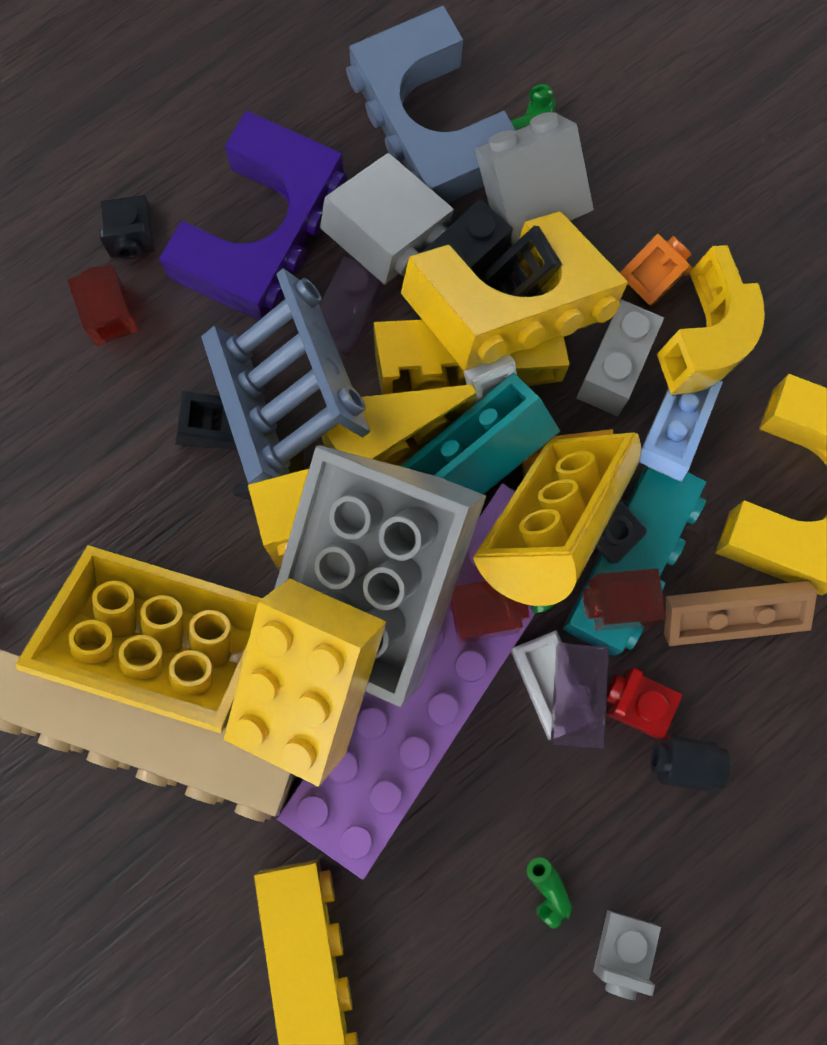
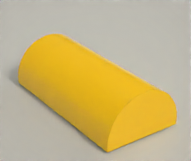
M638 433L549 440L545 444L473 557L479 572L495 590L514 601L533 606L553 605L569 596L639 464L641 443Z

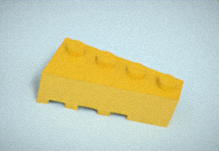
M423 320L374 322L375 358L382 395L467 385L463 368ZM562 335L542 342L533 349H523L510 354L515 361L517 376L527 386L561 382L569 367L564 336Z

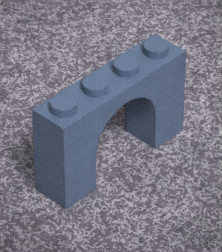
M440 6L350 45V66L346 67V73L354 92H362L366 99L365 107L372 125L375 128H382L386 136L385 145L388 153L445 202L449 203L484 187L475 149L489 143V138L496 133L516 130L505 111H501L457 131L438 132L420 126L404 110L402 104L412 90L461 67L463 38L445 7Z

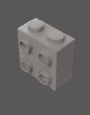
M555 112L537 115L531 119L530 125L517 131L507 130L496 133L489 138V143L475 149L489 207L513 228L510 241L512 245L519 240L525 221L559 211L571 221L594 210L578 127L576 123Z
M387 153L325 196L320 228L385 285L398 274L405 276L409 256L421 253L448 228L454 208L391 154Z

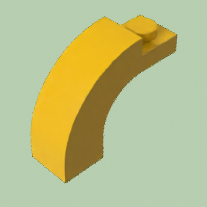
M728 245L712 246L690 272L706 316L707 326L703 328L679 329L657 353L671 395L699 392L715 385L754 349L761 336L765 312L759 284H743Z

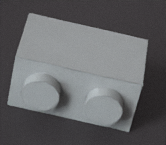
M621 299L619 310L612 317L576 399L618 417L630 398L664 317Z

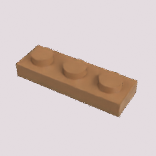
M810 581L667 596L664 636L669 646L811 631L817 591Z

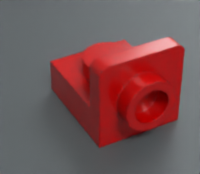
M635 667L624 671L623 676L616 674L605 695V701L611 703L606 715L658 740H664L682 694L642 676L643 671Z

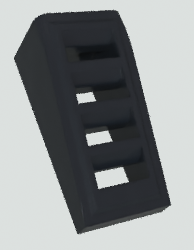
M533 226L479 279L489 287L505 294L507 292L502 286L504 282L511 291L510 295L535 297L563 264L541 228ZM534 246L545 262L541 267L531 252ZM523 259H525L533 272L530 277L521 264ZM513 271H515L522 283L520 286H518L512 276Z
M182 391L175 445L237 449L233 434L230 433V425L220 396ZM194 413H203L201 428L192 427ZM213 414H222L220 431L211 430Z

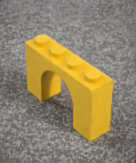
M561 211L525 221L519 237L520 239L533 226H539L563 264L541 289L544 295L518 297L489 287L474 274L450 245L409 256L401 294L464 371L482 364H492L501 357L523 349H533L542 342L561 335L568 336L577 329L597 322L604 323L611 319L619 310V301L628 281ZM534 246L531 252L541 267L545 262ZM523 259L521 264L527 274L531 276L533 272L525 259Z
M788 374L772 390L759 430L811 450L827 466V388ZM745 500L729 512L715 554L788 583L810 581L817 594L821 596L827 594V514L819 521H798Z

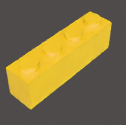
M320 859L260 870L254 875L279 1045H359L357 1033H347L344 1015L345 1011L352 1010V999L348 977L339 978L335 957L343 955V943L339 923L330 924L327 903L335 901L331 871H321Z

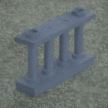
M284 268L276 275L286 298L241 336H231L215 325L201 336L249 484L290 474L288 468L290 466V459L337 424L342 425L362 438L370 433L363 415V411L366 409L365 403L359 393L352 387L319 306V303L322 301L319 291L308 279L302 278L299 280ZM293 318L299 333L254 368L251 361L252 351ZM307 353L312 370L266 405L263 396L265 391L264 385ZM320 389L327 407L279 442L275 431L277 421Z

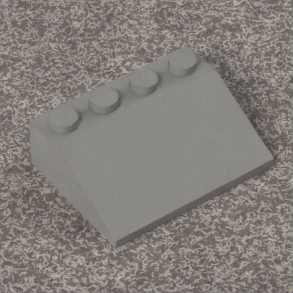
M321 445L316 446L275 589L290 578L386 621L387 623L366 692L402 707L422 685L486 495L434 475Z

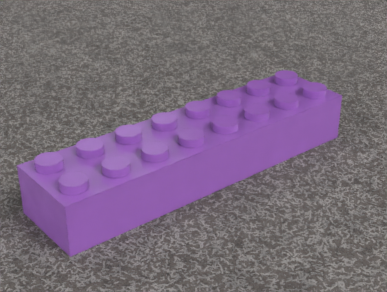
M503 483L478 519L421 687L402 707L365 691L346 755L319 787L303 779L277 818L282 824L362 880L371 869L535 615L530 605L514 601L495 590L483 578L473 559L515 493L514 490Z

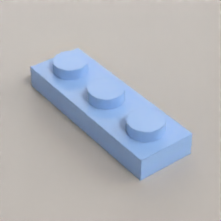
M719 381L715 385L699 392L671 395L668 387L642 446L639 463L682 482L690 468L723 382Z

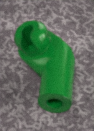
M539 84L530 90L529 98L531 101L528 104L526 114L511 120L516 131L530 125L531 119L537 115L555 112L556 99L553 97V90L550 86Z
M534 858L527 865V876L546 898L537 907L536 914L551 929H557L564 918L569 920L572 913V904L560 875L550 862L545 858Z

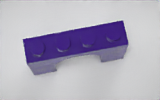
M246 110L225 145L229 164L232 171L275 190L287 201L289 208L283 223L270 236L257 242L232 243L181 220L159 259L169 279L259 321L282 302L284 293L276 274L283 268L289 273H297L300 270L306 257L305 247L312 235L318 236L322 230L320 223L325 196L347 181V175L343 171L342 153Z

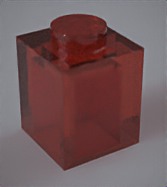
M112 264L105 267H91L82 271L79 276L67 279L83 328L96 346L139 332L124 285Z
M658 568L600 573L589 581V588L583 590L585 615L587 619L594 620L595 631L654 626L666 619Z
M487 581L455 586L450 600L458 645L518 634L523 628L522 620L529 618L527 604L519 603L504 596Z

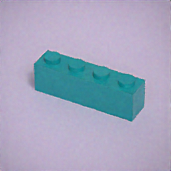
M513 372L400 467L434 475L484 495L558 434L560 430L540 397Z
M645 466L625 506L647 529L646 535L618 563H609L602 554L599 555L562 630L611 656L623 652L624 648L633 649L644 628V624L638 622L645 606L647 605L652 608L665 586V582L660 580L659 577L666 563L673 566L685 546L686 541L679 537L686 523L693 525L703 510L706 500L701 498L700 495L706 481L687 472L681 482Z

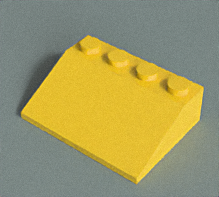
M87 545L16 662V669L222 733L229 720L257 605L262 598Z

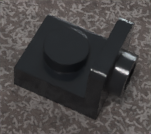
M145 195L101 201L104 228L99 229V236L110 258L133 259L139 257L142 253L155 252L150 207Z
M619 500L595 548L609 563H618L646 535L647 529Z

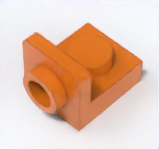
M657 234L628 263L620 274L628 281L627 284L652 307L683 275L687 276L691 272L692 267L686 260L692 254L674 236L666 242Z

